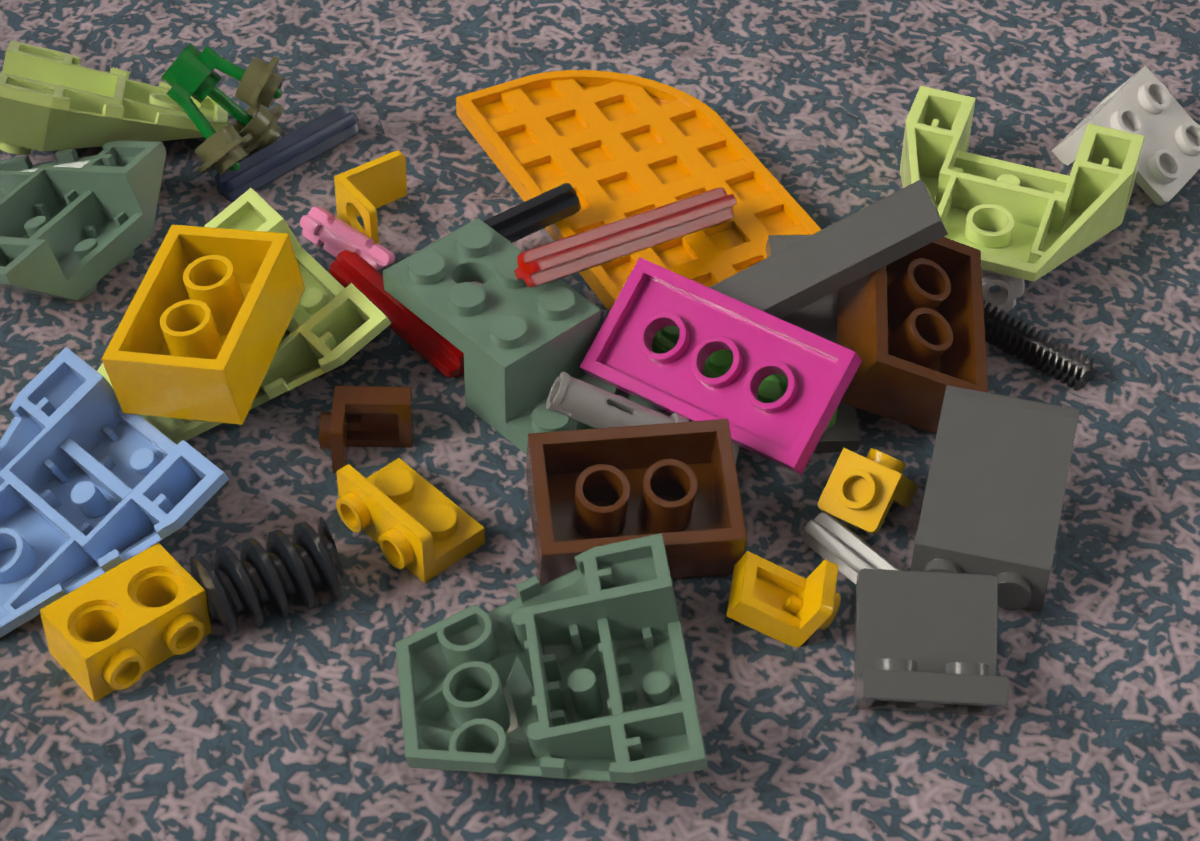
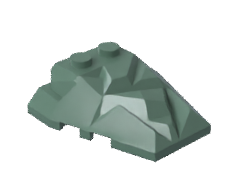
M662 533L593 547L575 556L577 569L543 586L540 585L537 577L533 576L515 585L519 597L487 613L475 604L396 642L405 758L409 768L632 784L708 769L706 748Z

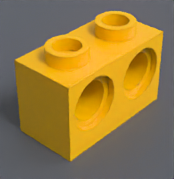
M159 542L40 609L49 653L94 702L115 690H124L131 687L146 671L173 655H182L190 652L200 643L202 638L212 633L205 589Z

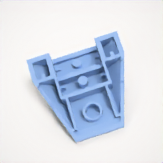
M67 347L19 392L9 408L15 417L0 439V638L39 615L40 609L182 528L229 480L220 468L184 440L176 445L140 415L123 413L113 387L104 376Z

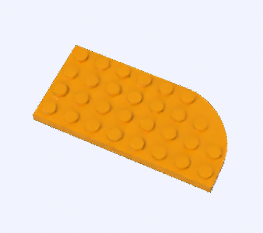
M563 70L525 76L456 97L457 116L524 202L564 183H570L579 198L581 209L576 214L545 228L554 241L715 188L722 187L728 195L734 194L737 205L733 206L734 217L730 221L579 272L608 311L613 307L639 257L706 287H711L766 259V244L769 235H813L822 230L714 110L695 97L672 86L623 73L596 70Z

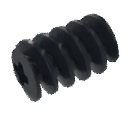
M321 516L317 523V533L306 521L294 524L292 542L281 530L269 532L266 539V551L255 538L243 540L240 548V560L228 546L217 548L214 555V569L202 555L190 557L192 577L206 592L210 625H212L213 620L219 619L231 635L238 633V612L244 610L256 626L264 625V604L272 602L281 616L285 618L290 616V595L297 593L308 609L316 608V587L321 585L325 587L334 601L342 599L343 573L340 558L331 531Z

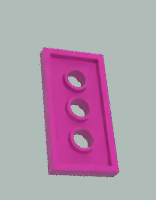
M639 257L580 368L588 375L670 414L678 413L687 417L689 422L728 419L732 443L801 475L862 360L856 352ZM667 326L679 327L680 336L676 346L666 353H653L652 340L655 334ZM718 350L732 351L733 363L727 373L718 378L705 377V362L711 354ZM773 374L786 375L788 387L785 394L779 400L772 403L760 402L758 399V389L762 381Z

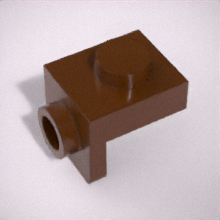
M335 386L332 412H321L319 420L320 450H331L333 473L347 465L349 447L413 448L412 387Z

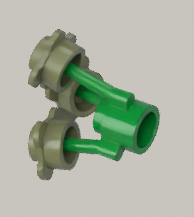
M189 43L162 75L161 79L172 87L166 95L182 107L206 139L194 151L204 163L197 169L200 175L216 170L220 176L230 170L237 171L240 168V163L247 158L251 151L254 149L258 151L279 138L282 128L277 124V121L283 114L284 107L276 104L271 110L267 108L272 106L275 99H279L282 96L281 87L284 77L277 74L279 69L277 65L280 58L273 56L270 63L255 56L245 70L222 58L208 45L201 52ZM214 69L240 81L235 98L250 105L246 110L216 87L222 76L214 71ZM192 96L201 104L209 96L234 117L236 122L234 125L229 124L216 132L190 97Z

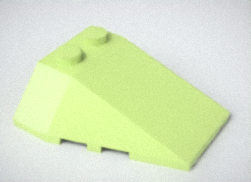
M10 40L5 54L2 73L0 72V150L12 154L29 155L32 149L54 151L99 147L105 143L120 140L155 142L204 137L182 107L166 95L172 88L169 84L159 82V86L129 80L130 72L115 67L110 69V73L80 66L81 57ZM192 96L190 97L216 132L228 125V112L209 96L201 104Z
M252 188L248 189L204 226L289 233L304 282L305 290L250 409L343 365L391 324L388 317L352 283L344 288L304 250L284 218ZM102 363L97 372L104 376V378L112 386L106 369L104 367V364ZM140 415L176 445L182 440L187 441L222 424L218 422Z

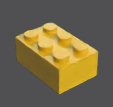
M171 225L102 357V362L123 413L243 425L305 290L289 233Z

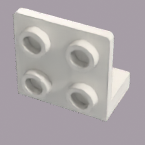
M1144 66L1105 97L1052 150L1062 163L1070 165L1076 159L1088 123L1145 136L1135 181L1156 205L1163 206L1200 169V125L1175 100L1167 87Z

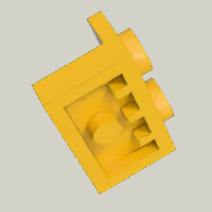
M400 458L367 478L349 464L336 472L339 496L336 500V507L345 525L356 533L363 530L379 544L383 555L391 565L397 569L406 567L424 583L485 543V528Z

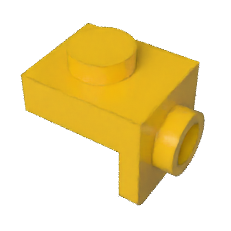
M843 448L820 496L818 507L832 516L869 533L876 534L879 532L892 503L907 509L919 486L902 474L906 466L902 461L873 448H870L867 457Z
M747 551L734 565L726 616L788 646L800 647L817 629L825 630L832 623L838 612L841 601L840 594L836 592L838 565L825 559L807 578H804Z

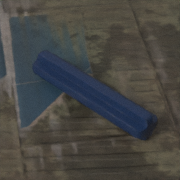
M339 106L248 155L240 163L239 170H230L222 176L218 173L216 174L215 180L218 193L223 195L226 200L234 202L248 189L252 188L256 191L352 138L359 131L357 124L359 120L354 112L351 113L346 106Z

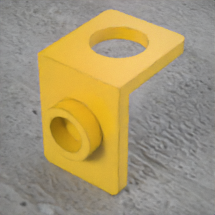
M399 150L334 176L337 219L343 220L374 240L373 244H379L376 208L407 196L406 158ZM360 215L363 219L365 230L357 220V217Z

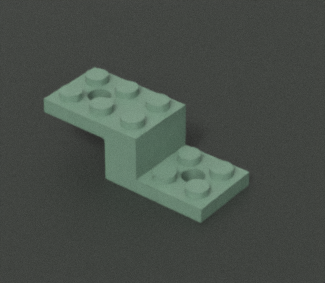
M479 218L383 270L384 290L464 353L465 405L526 455L528 433L596 429L546 409L551 387L561 372H566L574 378L663 414L651 404L588 375L580 368L601 329V310L560 279L536 288L528 287L524 280H517L514 270L518 268L517 256L523 251ZM468 281L480 282V283H482V285H478V284H476V283H472V282H468Z

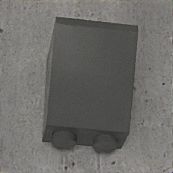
M947 385L910 571L993 575L997 579V606L1007 610L1024 609L1041 613L1052 567L1080 410Z

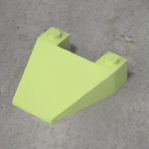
M920 86L905 123L900 164L902 187L905 188L920 179L923 180L948 232V235L944 237L981 250V269L1035 282L1123 223L1134 188L1145 136L1088 123L1070 176L968 153L976 98Z

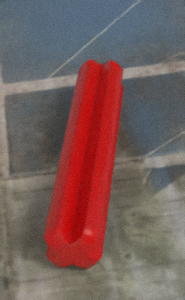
M344 250L337 255L336 260L329 267V273L344 288L352 283L388 317L391 322L388 327L443 375L450 378H459L464 374V353L384 290L383 275L356 252Z

